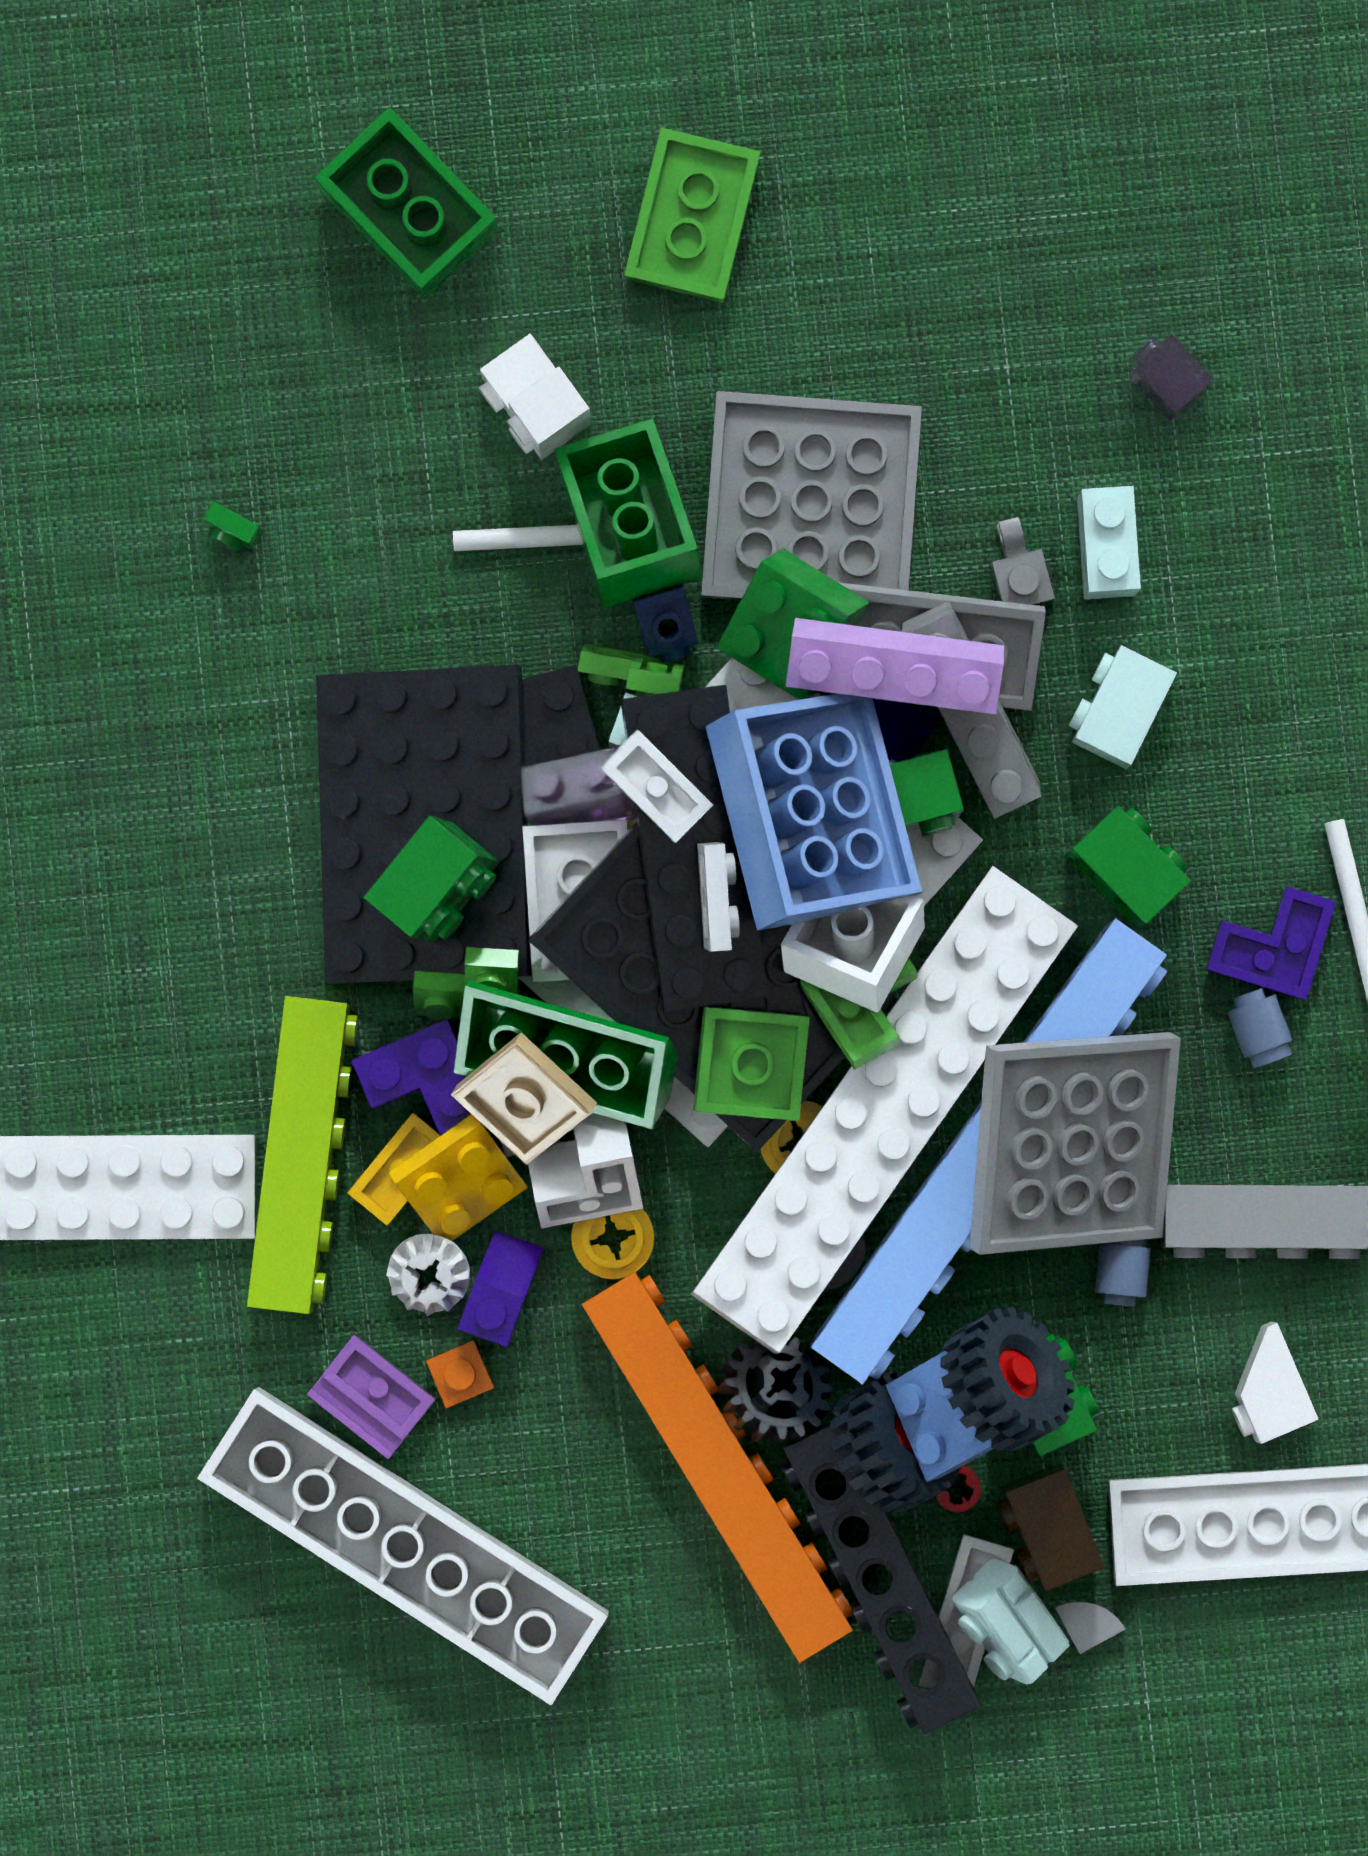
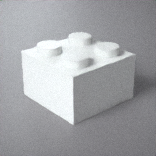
M912 895L792 924L781 943L784 972L878 1013L925 928L923 899Z

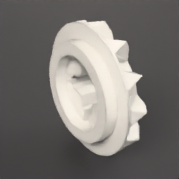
M419 1234L404 1240L394 1250L389 1261L386 1276L389 1278L392 1296H397L405 1304L407 1310L415 1309L429 1316L434 1312L443 1310L448 1312L464 1297L469 1286L470 1268L466 1256L454 1242L440 1235ZM435 1259L438 1260L439 1263L436 1267L435 1277L441 1283L438 1284L431 1281L427 1287L424 1286L422 1290L418 1289L420 1274L414 1269L425 1270L429 1265L432 1266Z

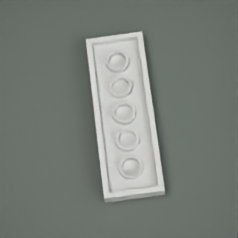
M256 1135L0 1136V1240L255 1239Z
M1368 1464L1108 1480L1114 1583L1116 1586L1368 1570Z

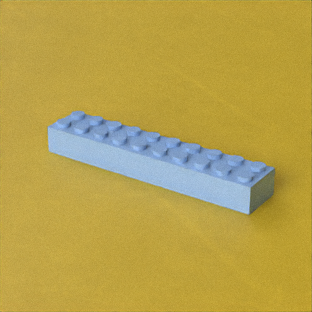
M1115 918L1103 928L1023 1043L1122 1036L1137 1015L1130 1007L1138 995L1143 998L1147 995L1150 996L1165 976L1167 970L1161 967L1160 964L1167 954ZM981 1102L808 1344L812 1349L861 1384L866 1381L868 1376L877 1380L880 1378L895 1356L887 1349L899 1333L908 1338L920 1322L925 1312L918 1308L926 1294L931 1291L933 1294L938 1295L955 1272V1269L948 1265L958 1249L960 1248L964 1252H969Z

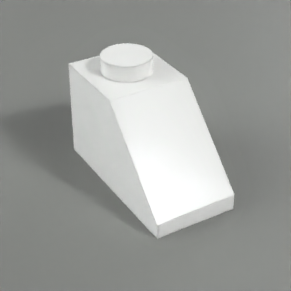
M1269 1322L1262 1325L1235 1391L1239 1406L1232 1408L1242 1435L1246 1437L1252 1434L1255 1442L1260 1444L1319 1420L1278 1323Z

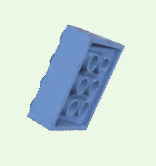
M832 694L734 710L705 726L757 931L802 923L922 892L873 698Z

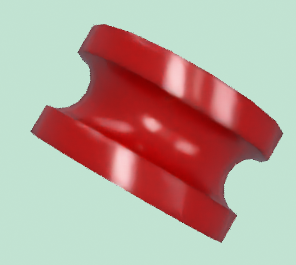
M963 1465L957 1474L965 1475L964 1483L972 1488L970 1496L967 1499L960 1496L962 1501L960 1503L950 1502V1493L946 1490L935 1496L943 1508L951 1512L970 1510L977 1504L981 1496L979 1478L971 1469Z

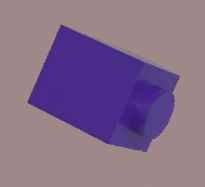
M495 1230L471 1290L458 1330L505 1347L509 1346L544 1248Z

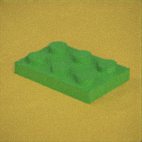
M661 127L624 279L724 303L761 151Z

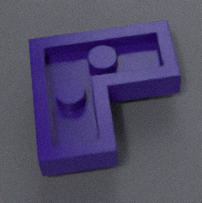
M1286 886L1281 896L1270 935L1221 920L1205 971L1305 1001L1310 990L1336 901Z

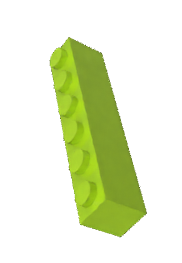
M285 996L247 1307L311 1314L313 1313L314 1303L323 1304L327 1274L318 1272L320 1252L329 1253L333 1231V1222L324 1221L327 1200L336 1201L339 1183V1170L331 1169L333 1149L342 1150L346 1119L337 1118L339 1097H349L352 1067L343 1066L346 1046H355L358 1028V1016L350 1015L351 1005L348 1003Z

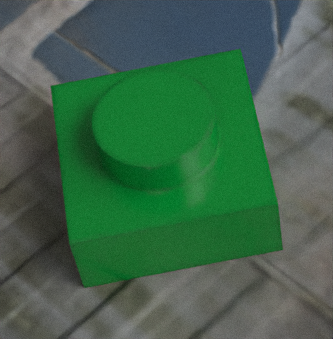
M214 501L204 517L206 524L214 529L210 537L234 551H238L241 544L254 550L263 534L259 525Z

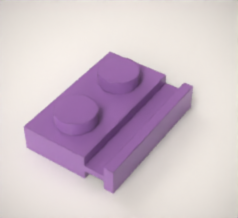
M356 1335L352 1336L317 1383L307 1393L310 1398L387 1459L392 1456L436 1400V1398Z

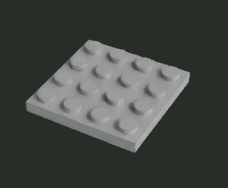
M717 391L701 598L741 601L760 562L783 548L838 583L909 590L922 406Z
M1171 1032L986 1045L970 1249L979 1255L1163 1238L1180 1037Z

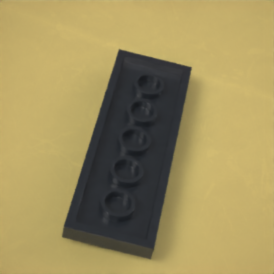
M717 685L620 699L626 740L636 730H639L713 804L676 843L635 804L662 1010L668 1012L768 997L760 931H757L705 727L730 713L727 686ZM720 842L725 844L726 853L734 854L736 884L728 885L729 906H737L739 937L731 938L732 950L710 952L704 949L697 843Z

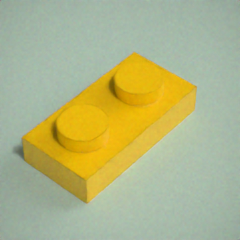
M412 1113L347 1194L385 1225L389 1226L407 1204L408 1200L395 1185L388 1173L440 1137V1134L415 1113Z

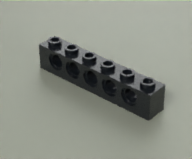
M829 1426L785 1448L784 1450L789 1460L781 1463V1466L794 1492L803 1488L812 1507L804 1510V1513L817 1539L826 1535L835 1554L827 1557V1560L840 1586L849 1582L858 1599L857 1602L850 1606L863 1633L873 1630L882 1648L873 1653L887 1681L896 1677L905 1695L898 1699L897 1703L910 1729L919 1725L923 1734H926L981 1707L982 1704L887 1511L880 1510V1500L872 1505L864 1500L865 1490L863 1488L856 1491L848 1482L853 1476L848 1469L841 1472L837 1463L843 1459L841 1451H833L831 1440L838 1437V1434L830 1431ZM828 1470H838L846 1479V1490L836 1500L825 1499L818 1490V1480ZM854 1516L864 1519L870 1530L866 1543L857 1548L848 1546L841 1537L843 1523L848 1518ZM874 1564L885 1565L890 1569L893 1576L891 1588L882 1595L871 1593L864 1584V1574ZM897 1611L909 1613L916 1622V1633L907 1642L894 1640L887 1631L888 1619ZM928 1659L938 1666L940 1679L934 1688L928 1690L920 1689L912 1682L910 1670L917 1660Z

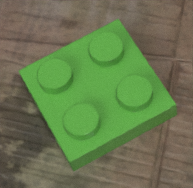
M703 1006L693 1110L702 1113L799 1121L810 1017L807 1015Z

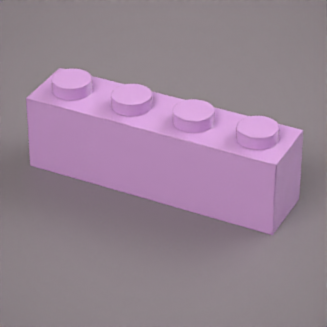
M795 618L786 687L996 714L1004 666V645Z

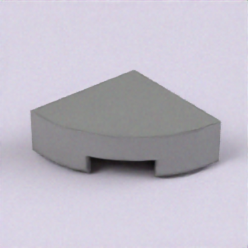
M1068 1601L1054 1606L1079 1654L1126 1630L1112 1612L1095 1603Z

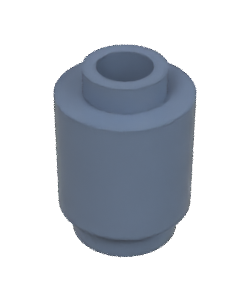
M1261 988L1233 998L1236 1008L1228 1011L1227 1014L1243 1057L1250 1058L1253 1069L1292 1055L1288 1042L1293 1040L1276 994L1265 997Z
M1146 1239L1099 1244L1095 1292L1105 1294L1104 1304L1135 1307L1136 1297L1147 1296L1151 1248H1146Z

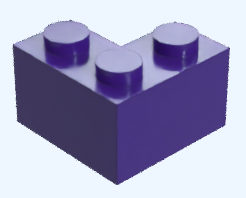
M448 1019L351 1060L372 1109H378L421 1090L440 1136L471 1115L466 1108L451 1096L456 1085L467 1076L454 1073L458 1039Z

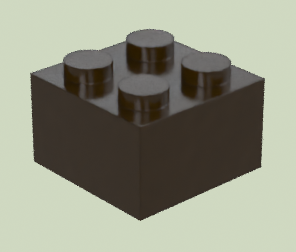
M1056 1463L999 1486L1004 1498L995 1503L1006 1530L1010 1534L1018 1532L1023 1547L1016 1549L1015 1553L1023 1574L1029 1583L1037 1581L1045 1591H1048L1104 1568L1063 1467Z

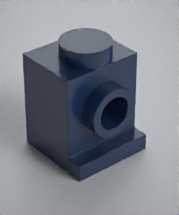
M682 584L631 600L649 658L659 655L662 662L675 661L690 654V645L699 643ZM673 619L676 621L675 629L662 633L658 631V625L662 620Z

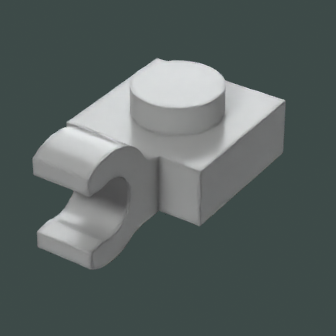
M1019 517L998 522L996 527L1005 559L993 561L990 564L1000 601L1036 605L1054 600L1055 597L1042 549L1027 553Z

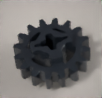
M794 1337L788 1345H785L778 1354H774L752 1338L747 1343V1346L740 1344L731 1354L733 1360L730 1359L721 1370V1373L728 1379H725L718 1387V1393L731 1397V1400L722 1409L724 1413L737 1412L740 1418L734 1427L737 1430H741L747 1425L753 1428L752 1441L756 1443L764 1434H767L770 1437L772 1447H778L786 1436L793 1445L799 1442L805 1436V1433L811 1435L821 1425L819 1419H822L830 1411L831 1406L823 1400L833 1392V1386L821 1383L820 1381L829 1370L827 1366L815 1367L811 1361L817 1353L814 1349L808 1350L804 1354L798 1350L800 1339ZM783 1381L785 1385L779 1390L780 1392H775L768 1398L767 1393L772 1389V1386L776 1387Z

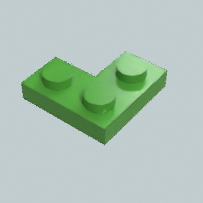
M584 643L580 653L578 672L589 673V681L603 685L615 686L618 685L619 679L627 680L626 689L635 690L638 697L679 691L685 661L662 662L659 656L649 658L647 654Z
M466 947L465 975L415 971L413 985L414 1015L426 1016L433 1020L461 1018L464 990L468 981L518 995L519 950Z
M909 957L889 994L917 979V969ZM800 979L802 991L854 1070L899 1045V1036L881 1009L876 1013Z

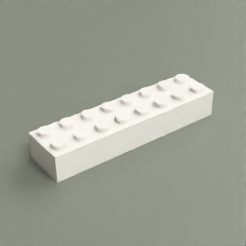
M260 1387L252 1391L197 1478L549 1705L553 1704L608 1617L609 1611Z

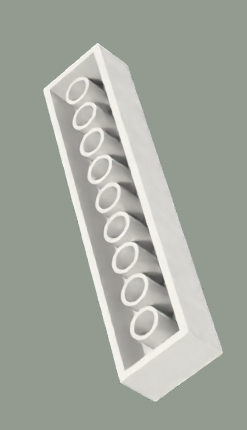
M992 866L918 970L917 979L908 984L887 1014V1019L899 1036V1045L855 1070L852 1066L849 1068L691 1295L774 1354L780 1353L985 1060L986 1045H995L1078 925Z

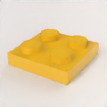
M472 1114L388 1173L430 1231L451 1241L528 1188L483 1124Z

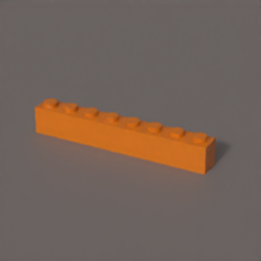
M635 1271L582 1303V1306L797 1661L801 1663L853 1631L847 1620L854 1615L850 1603L840 1587L830 1592L820 1575L828 1570V1567L813 1543L805 1547L802 1546L793 1531L801 1523L786 1498H783L776 1503L766 1484L774 1479L758 1453L750 1458L748 1457L739 1442L747 1434L744 1429L737 1430L734 1427L738 1420L734 1413H722L712 1398V1395L718 1392V1386L704 1364L695 1369L686 1355L685 1350L693 1346L677 1319L670 1324L664 1319L657 1306L666 1301L651 1276L648 1275L641 1280Z

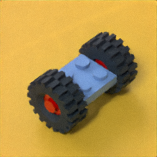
M1006 1307L1003 1310L997 1308L953 1333L951 1335L952 1338L947 1340L943 1347L945 1351L906 1374L899 1371L889 1374V1372L884 1373L878 1380L873 1379L841 1398L842 1402L838 1403L833 1410V1413L838 1417L830 1422V1431L838 1434V1437L831 1440L833 1451H841L843 1459L837 1462L841 1472L849 1470L853 1478L848 1483L855 1491L863 1488L865 1490L863 1499L872 1505L880 1500V1510L890 1512L896 1509V1513H901L913 1509L945 1491L946 1488L952 1486L957 1480L953 1475L959 1473L963 1465L992 1449L1002 1450L1007 1447L1008 1452L1016 1451L1053 1432L1059 1426L1066 1423L1069 1419L1066 1413L1073 1410L1074 1400L1067 1396L1075 1391L1074 1381L1065 1377V1373L1071 1370L1067 1359L1060 1361L1056 1353L1062 1348L1056 1339L1051 1342L1047 1340L1045 1335L1048 1329L1042 1323L1035 1326L1032 1325V1316L1030 1314L1022 1312L1017 1315L1016 1308Z

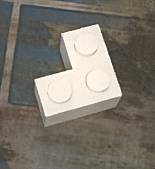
M531 334L480 369L485 383L479 387V390L496 413L503 408L511 417L507 420L510 426L509 431L525 454L534 449L539 458L543 460L553 453L555 448L561 447L591 425L590 408L562 369L554 367Z
M591 1113L573 1128L576 1140L568 1142L556 1141L528 1163L541 1229L643 1209L627 1123L624 1121Z

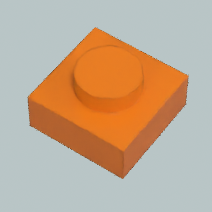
M475 1340L426 1360L445 1408L495 1388Z

